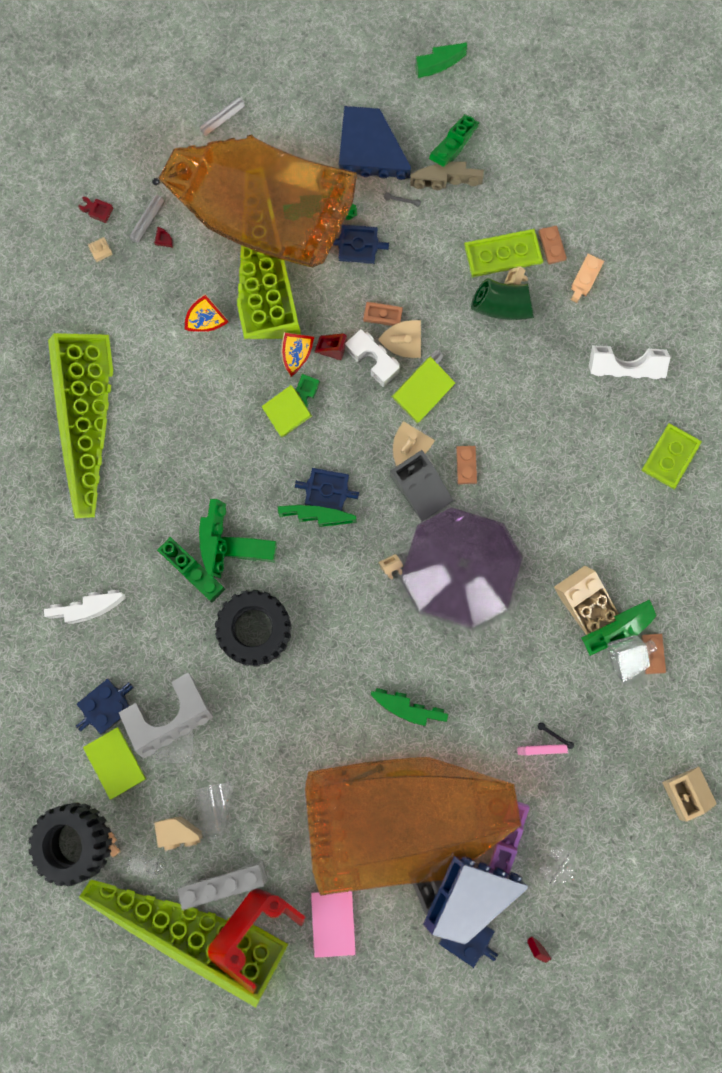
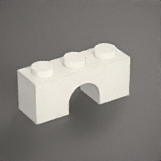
M360 329L345 343V350L357 362L366 356L373 357L377 361L376 365L371 368V376L383 388L399 374L400 364L393 357L390 358L386 354L387 352L384 347L377 345L368 332L365 333Z

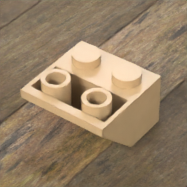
M699 766L662 782L679 820L687 822L705 814L717 805Z
M182 816L154 822L158 848L164 847V850L180 847L181 843H184L185 847L200 843V839L205 837L204 832Z

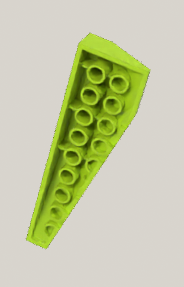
M259 167L246 170L237 298L244 339H283L284 332L301 335L264 169Z
M53 333L48 340L61 446L74 518H94L98 495L97 487L100 479L99 471L102 463L101 455L107 424L106 416L109 408L108 393L111 392L109 377L113 376L109 335Z

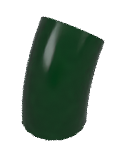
M487 278L480 284L471 302V309L491 318L502 320L534 318L528 283L512 285Z

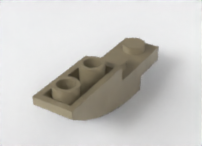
M449 162L445 167L435 164L412 173L410 186H414L417 189L431 187L434 190H441L442 188L446 189V182H450L453 185H459L460 183H466L470 186L482 185L484 170L466 168V162Z

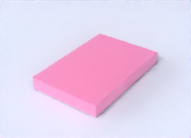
M566 745L525 746L517 748L518 755L568 753Z
M352 890L312 892L314 958L356 955Z

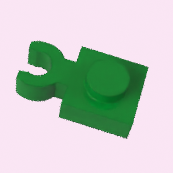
M302 374L296 391L300 393L299 396L304 401L306 407H308V397L314 399L320 381Z

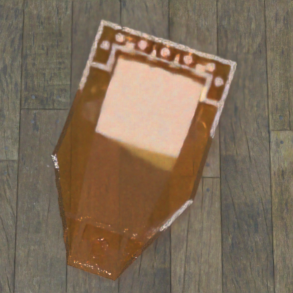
M253 134L247 135V138L235 140V138H229L225 141L207 142L205 146L196 147V145H191L186 148H174L158 179L211 231L259 253L314 268L325 262L354 200L357 173L294 156L253 137Z
M431 757L381 760L309 771L306 780L305 795L312 870L320 896L395 885L441 881L444 879L454 856L460 858L467 856L473 860L477 859L496 843L502 841L507 835L522 826L514 784Z

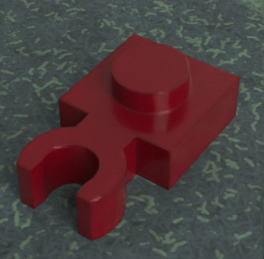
M83 197L82 199L87 205H78L80 211L84 213L89 212V217L107 223L114 209L113 206L99 199H95L93 203L88 197Z

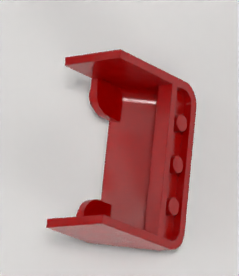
M258 888L249 892L208 948L209 959L252 994L256 991V985L240 973L245 965L246 957L237 945L262 912L271 918L279 917L284 913L301 927L305 921V916L281 897Z

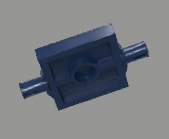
M342 224L339 238L328 237L327 245L338 246V260L344 262L375 264V255L378 249L389 250V242H379L378 227Z
M312 468L307 482L297 480L295 482V488L306 490L305 505L320 506L343 511L344 502L347 497L357 500L359 498V492L348 490L349 474Z
M107 678L80 700L77 706L83 712L85 718L76 725L78 730L81 732L90 724L102 735L121 720L119 712L130 706L125 695L134 689L131 683L128 682L119 689Z
M485 926L466 944L441 938L438 942L443 948L473 968L483 955L493 962L496 958L489 953L495 957L498 956V953L488 948L489 941L495 932L488 926Z

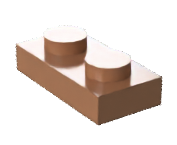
M557 225L539 229L548 265L566 261L567 257Z
M366 302L364 322L393 326L401 322L403 307Z
M457 446L458 484H477L476 447Z
M662 634L641 635L645 674L666 673Z

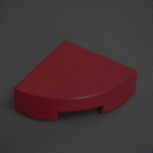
M157 227L155 246L173 248V240L170 234L165 229Z
M533 936L527 939V944L534 958L544 963L551 960L549 953Z

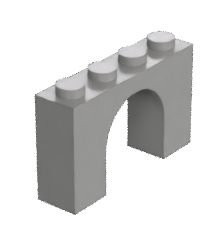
M189 672L171 682L180 700V709L175 719L169 724L161 727L151 726L143 709L137 703L119 712L132 745L142 758L151 756L156 750L170 745L173 740L187 735L192 729L204 725L209 719L213 718L197 683Z
M262 860L245 865L238 870L210 879L201 878L184 883L177 889L182 910L262 887L266 884L268 878Z

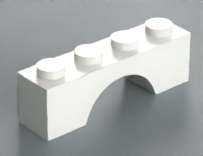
M592 345L589 369L591 374L596 376L666 378L670 355L666 349H648L642 357L636 360L623 361L613 354L611 346Z

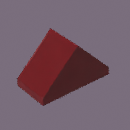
M344 333L320 335L314 352L341 361L345 351L347 335Z

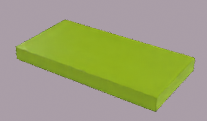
M535 229L464 243L472 278L508 271L520 266L523 268L543 264Z

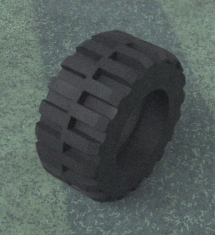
M245 590L241 591L242 594H234L231 596L232 599L230 601H225L223 609L218 611V620L215 621V635L219 641L220 648L228 657L242 665L256 667L271 663L272 660L281 656L280 654L282 651H285L287 643L290 641L292 627L288 612L276 597L271 596L270 593L265 591L263 593L259 590L251 592ZM251 610L265 613L272 624V632L269 639L262 645L255 647L241 643L235 631L239 617Z
M71 803L49 809L37 819V824L33 825L31 829L33 835L29 837L28 844H31V849H28L29 856L32 855L33 861H31L33 867H37L38 870L36 872L40 877L45 876V881L49 883L54 882L56 886H73L97 875L100 869L104 868L107 863L105 858L110 857L111 854L109 846L112 845V838H109L108 833H111L110 827L105 825L106 819L104 816H99L100 812L97 809H90L91 806L88 804ZM65 825L74 828L82 841L81 856L76 863L68 860L61 852L59 846L60 833Z

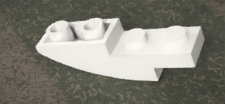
M110 590L108 594L100 595V592L88 593V596L83 597V604L82 602H72L70 606L62 607V604L50 605V608L44 609V617L49 619L64 617V622L68 624L87 621L119 605L125 599V594L120 592V590Z

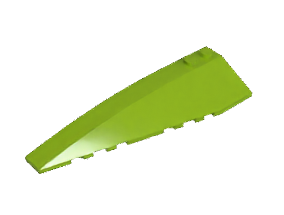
M92 879L79 896V899L133 935L255 1008L289 945L253 924L237 947L243 951L246 957L245 965L240 973L256 985V991L252 994L208 957L210 944L230 919L229 917L225 920L215 913L202 912L193 907L182 910L179 903L159 900L150 895L137 894L135 891L119 889L114 885Z

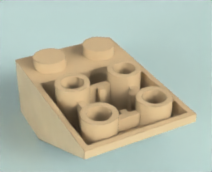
M583 566L554 587L561 601L586 635L616 621L614 616L619 613L596 571Z

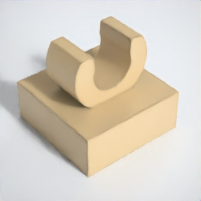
M104 237L88 244L96 262L113 255Z
M521 266L510 269L504 284L519 285L521 281H527L528 278L524 275L526 270Z
M396 554L379 562L381 569L390 579H393L392 572L395 570L402 575L401 567H403V564Z

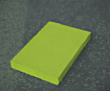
M430 356L391 397L416 423H419L452 388L455 382Z
M668 423L641 471L675 489L702 441Z
M119 727L83 747L110 800L146 780Z

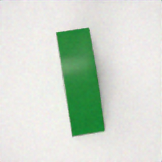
M467 42L432 47V54L416 56L417 78L440 73L459 62L466 56Z
M221 537L227 541V551L224 557L275 562L276 541Z

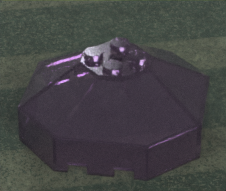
M451 507L417 525L401 576V582L419 614L472 630L508 610L523 556L504 523ZM461 558H463L464 560H469V563L467 564L468 568H465L464 566H459Z

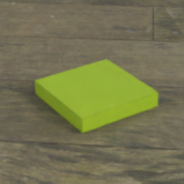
M292 385L261 406L280 437L286 436L312 417V414Z

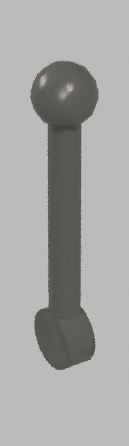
M385 193L384 195L386 200L392 199L407 202L415 206H420L421 204L419 199L410 200L391 196L390 193Z

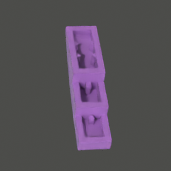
M510 799L489 864L491 868L499 867L508 874L510 873L524 830L523 826L530 809L529 805Z

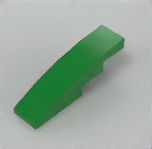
M307 505L277 506L279 517L298 515L299 522L318 520L319 527L357 523L356 515L336 509Z

